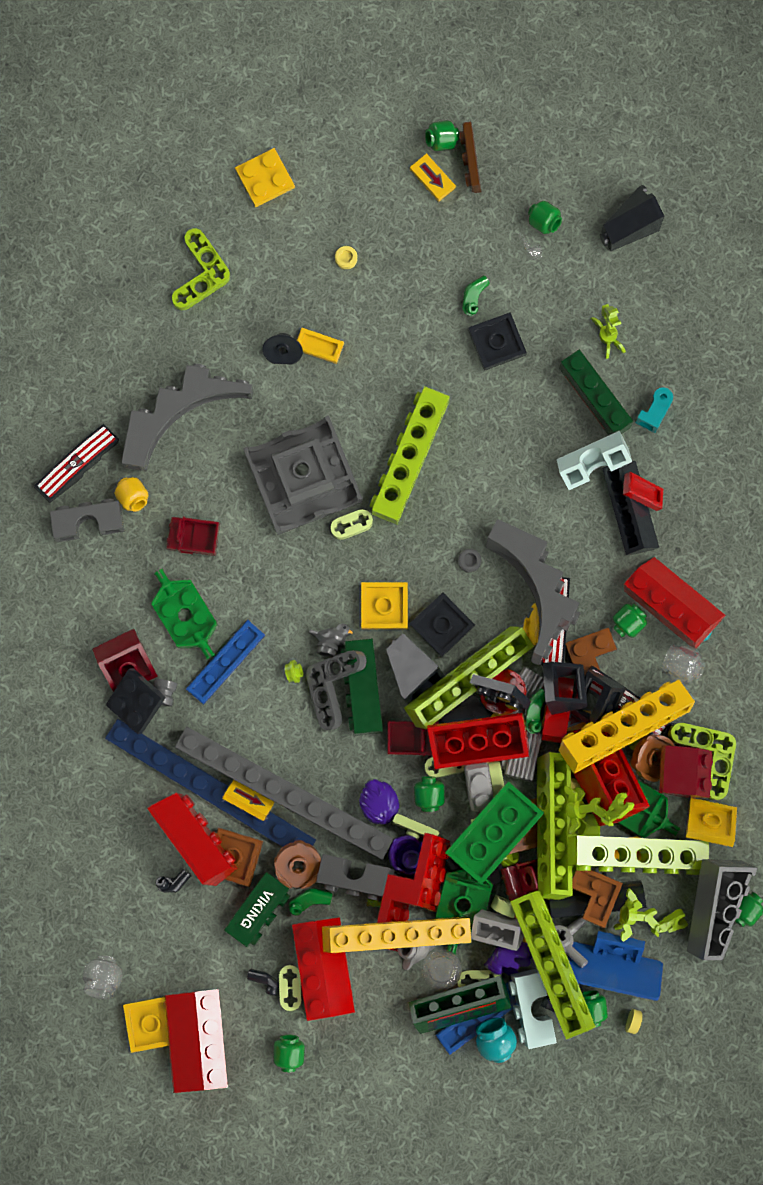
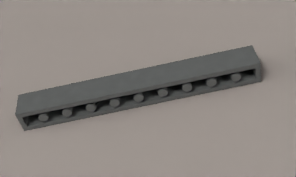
M187 726L175 746L177 750L382 861L394 838Z

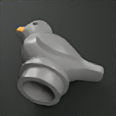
M436 945L398 948V954L404 958L403 969L409 970L413 964L424 959Z

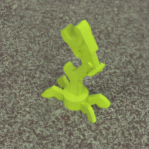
M609 304L603 305L601 310L607 325L603 326L600 320L595 317L590 318L600 329V340L606 344V359L609 358L611 343H614L622 353L626 352L623 345L616 340L618 332L615 326L621 325V321L617 316L619 312L617 308L609 306Z
M567 786L564 787L565 793L569 795L567 812L572 824L569 827V834H574L577 830H579L580 834L587 832L589 825L583 819L586 813L594 812L601 818V822L607 826H613L614 820L621 819L634 807L632 802H627L624 805V799L628 795L626 793H619L610 805L609 810L606 811L599 806L601 798H594L590 804L585 805L582 799L586 793L581 787H576L575 790Z
M629 888L626 893L628 899L620 909L619 923L615 924L613 928L615 930L624 929L620 935L621 940L624 942L633 934L630 925H634L636 921L648 922L651 926V932L657 937L662 932L668 931L671 933L688 926V923L683 918L685 914L681 909L675 910L660 922L656 921L653 917L657 914L655 908H650L645 912L637 911L643 906Z

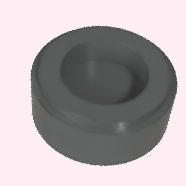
M466 549L459 555L458 564L465 572H475L481 565V556L474 549Z

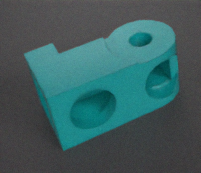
M665 387L657 389L652 397V405L648 413L641 410L635 423L656 433L673 401L671 390Z

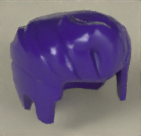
M373 779L365 783L359 798L364 816L372 823L388 824L399 811L400 804L396 792L391 785L384 781L381 782Z
M402 836L394 839L388 852L391 866L399 875L407 878L415 877L422 842L414 836Z
M523 940L517 951L497 946L491 957L485 961L484 966L496 975L506 973L510 976L511 974L519 973L517 971L519 967H528L531 964L532 954L528 944L523 942Z

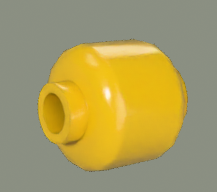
M134 477L121 479L114 492L116 499L127 511L136 512L146 506L149 497L148 491L142 482Z

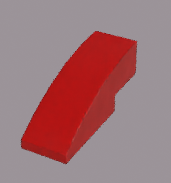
M558 678L559 697L572 698L574 679ZM546 706L541 740L562 743V739L567 735L570 711L552 715L548 706Z

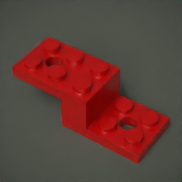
M424 833L414 880L388 874L377 923L408 921L409 905L435 911L436 906L440 902L441 895L439 890L441 882L444 881L446 875V859L449 858L445 852L451 847V841L434 834ZM398 948L388 949L398 952Z

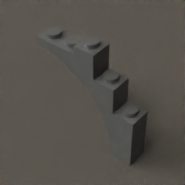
M202 364L187 365L182 391L173 386H166L165 389L159 388L154 414L147 409L131 411L122 458L123 467L147 472L154 448L166 430L176 420L192 409L212 401L227 398L252 399L253 386L245 380L238 379L236 382L227 381V378L221 376L210 378V370Z
M497 519L488 536L486 548L507 560L520 573L534 596L539 616V637L531 662L540 666L543 658L547 660L553 649L550 646L552 640L557 641L562 629L568 631L571 624L575 625L581 614L577 611L580 603L560 594L565 583L561 581L564 572L545 564L549 554L546 551L548 542Z

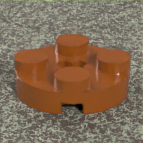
M648 734L640 738L634 749L630 765L641 778L651 782L659 781L661 747L663 745L674 746L669 738L659 734ZM654 753H656V756L658 757L657 761H652V756Z
M296 840L279 850L274 859L276 876L282 884L288 888L300 887V889H304L317 881L321 857L315 847L302 840ZM303 861V869H293L294 862Z

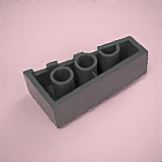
M702 859L687 952L702 960L724 959L734 932L731 928L737 918L739 919L742 911L739 907L744 895L747 896L750 887L748 883L751 876H755L757 867L741 860Z

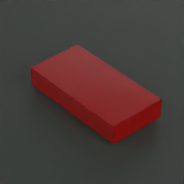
M632 472L625 474L624 495L655 511L662 509L663 488Z

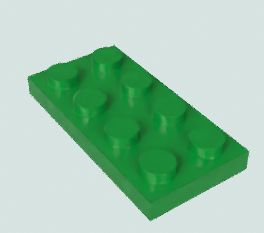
M508 781L445 854L482 885L542 817L544 812Z

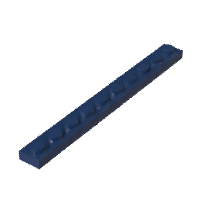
M119 719L116 720L105 738L282 847L296 840H302L312 846L317 841L272 812H269L265 820L262 821L222 799L229 786L147 736L135 733L127 724Z

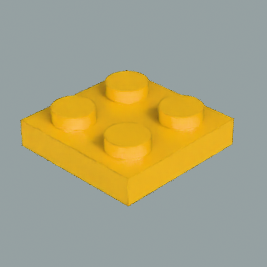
M275 148L235 167V171L255 208L295 188Z
M361 582V629H408V582Z
M690 798L686 837L733 847L736 833L737 807Z
M164 997L123 1005L131 1053L169 1046Z

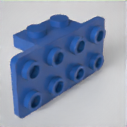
M598 931L594 946L573 942L572 947L588 960L586 966L581 968L569 956L567 957L578 984L654 1001L659 999L663 963L658 960L642 957L645 941L628 938L623 942L619 935Z

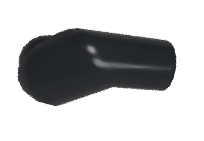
M182 869L175 878L164 876L157 878L156 886L161 892L176 893L190 879L191 875Z
M255 969L249 970L247 975L249 981L267 985L265 989L266 994L274 996L278 994L279 981L267 972Z

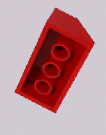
M655 557L641 565L624 583V592L694 650L726 616Z
M522 713L427 726L435 769L529 757V743Z
M581 729L574 730L573 733L576 734L580 732ZM602 732L604 736L611 737L610 734ZM586 742L582 743L585 747H591V745ZM622 749L574 773L580 787L586 793L584 796L588 804L594 798H601L599 806L608 811L617 794L626 793L628 795L624 799V805L627 802L634 803L633 809L621 819L614 820L613 824L650 806ZM592 812L599 826L606 825L601 822V818Z
M174 793L148 807V811L203 885L217 886L238 869L234 864L236 861L230 851L223 849L220 845L222 840L214 831L211 833L206 826L208 824L207 819L201 813L197 814L193 808L195 804L187 794Z
M340 917L292 925L307 1021L355 1013L346 952L329 953L323 951L322 927L341 925Z
M218 989L164 995L173 1093L228 1087Z

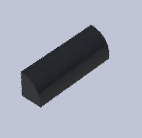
M632 461L613 471L610 470L609 466L603 467L625 554L634 555L660 548L649 507L623 494L625 474L632 472L640 476L636 461Z
M642 881L621 882L623 884L612 912L620 911L621 907L625 905L628 899L626 893L629 888L641 902L643 907L640 909L647 908ZM572 889V896L560 900L548 899L551 918L583 915L590 896Z

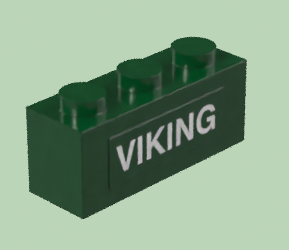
M266 872L224 931L245 947H249L250 944L255 946L262 937L261 929L264 925L269 927L277 915L274 912L280 905L283 908L291 897L288 894L290 889Z

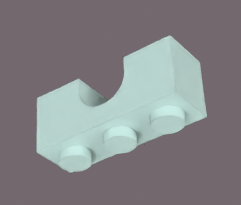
M620 431L557 459L559 473L569 490L589 482L590 473L600 466H609L610 470L613 471L632 462L629 448Z
M538 969L511 974L512 981L508 982L511 996H515L516 1000L513 1010L516 1020H520L521 1028L518 1029L520 1042L524 1043L528 1049L557 1043L552 1019L548 1015L535 1017L531 1013L532 1003L537 998L547 996V991Z

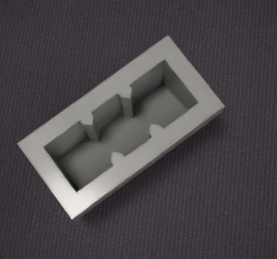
M481 910L474 916L471 939L515 951L518 950L524 934L517 918L486 910Z

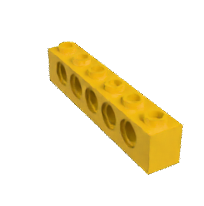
M680 680L673 683L670 681L666 682L658 691L645 693L639 701L626 703L621 707L620 711L607 713L601 718V721L595 724L593 722L588 723L576 734L573 732L567 734L562 739L559 752L573 773H576L689 713L695 701ZM660 702H665L668 706H664ZM641 712H646L649 716H644ZM621 722H626L630 726H624ZM602 732L610 734L611 737L604 736ZM586 742L590 744L591 747H585L582 743Z
M464 917L322 927L323 951L329 953L471 943L470 918Z

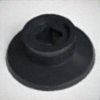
M279 333L265 341L262 352L264 357L272 364L293 365L301 359L303 348L299 341L291 335Z

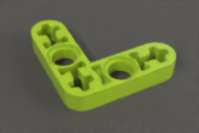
M197 228L186 232L185 243L204 272L173 293L172 302L178 310L191 308L226 285L230 280L228 267L204 233ZM191 236L199 237V243L202 248L198 249L196 243L191 242ZM206 252L214 255L213 260L209 263L201 260L202 255ZM215 265L219 272H225L223 279L215 278L216 273L213 269ZM199 282L207 284V290L203 293L195 290V286ZM189 288H191L192 293L196 296L195 298H192V295H189ZM179 295H182L183 297L189 295L186 298L187 302L185 304H183L182 302L177 303L179 301Z
M686 723L672 725L669 728L668 737L674 744L712 751V786L717 784V779H713V776L724 777V781L718 780V788L721 789V793H717L715 796V792L710 790L709 799H723L728 793L736 749L735 738L726 732ZM680 728L681 732L690 734L691 730H693L690 737L678 739V735L675 734V731ZM699 732L705 733L708 737L705 745H700L696 740ZM726 738L729 747H725L723 750V745L713 744V741H721ZM717 760H722L726 765L723 773H718L715 770V762Z

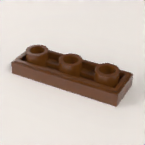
M470 121L463 123V131H459L461 145L465 144L466 152H462L464 166L468 165L469 173H465L467 187L471 186L472 192L480 193L482 191L474 131Z

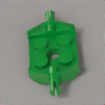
M163 569L159 570L163 577L161 578L158 571H156L154 575L159 580L161 588L151 605L178 648L198 647L206 657V660L210 658L206 650L213 657L215 654L210 648L208 640L218 624L191 580L171 581ZM188 609L191 611L192 616L188 621H181L179 619L181 610Z
M637 780L650 806L618 823L638 834L641 838H646L659 829H665L676 836L680 827L668 821V798Z
M462 868L447 871L435 919L470 918V931L472 932L474 916L481 910H487L493 883L487 878L480 885ZM462 898L468 899L471 904L470 908L466 911H461L457 908V902ZM448 944L446 953L450 954L453 945L451 955H456L458 944Z

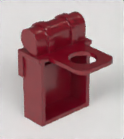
M185 516L183 518L171 517L168 527L169 535L166 540L167 550L192 555L196 553L216 556L220 530L219 522L186 518Z
M388 721V754L432 755L428 729L416 727L412 721Z
M538 859L510 865L500 870L509 902L538 891Z

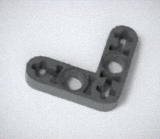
M347 651L313 664L307 669L306 677L320 727L324 730L337 729L342 723V715L332 681L363 670L367 661L362 651ZM356 657L357 662L354 665L347 664V662L354 660ZM334 662H337L340 666L338 674H335L333 671ZM318 671H319V672H320V676H318V678H317V677H316V674H317ZM322 691H325L328 695L326 703L321 701ZM332 716V721L329 723L328 718Z

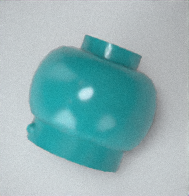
M492 1018L482 1022L476 1028V1045L483 1058L495 1063H502L511 1057V1054L516 1049L517 1039L513 1029L506 1024L505 1019Z

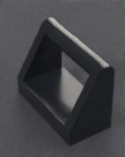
M562 662L543 663L545 700L551 714L586 708L587 696L584 666ZM575 675L577 699L559 697L558 678Z
M588 669L585 675L586 696L593 680L603 686L592 714L581 709L570 711L586 724L590 722L595 724L601 721V718L607 713H615L626 690V687L591 669Z

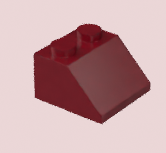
M131 629L92 648L97 663L113 692L128 669L134 668L147 681L158 677L135 629Z
M663 745L661 747L659 793L684 798H710V790L712 788L711 769L713 765L712 751L701 748Z

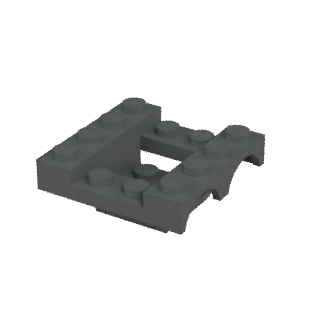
M329 415L309 427L286 431L276 439L265 444L243 448L277 535L363 502ZM298 465H306L309 468L308 473L304 476L298 475L295 472Z

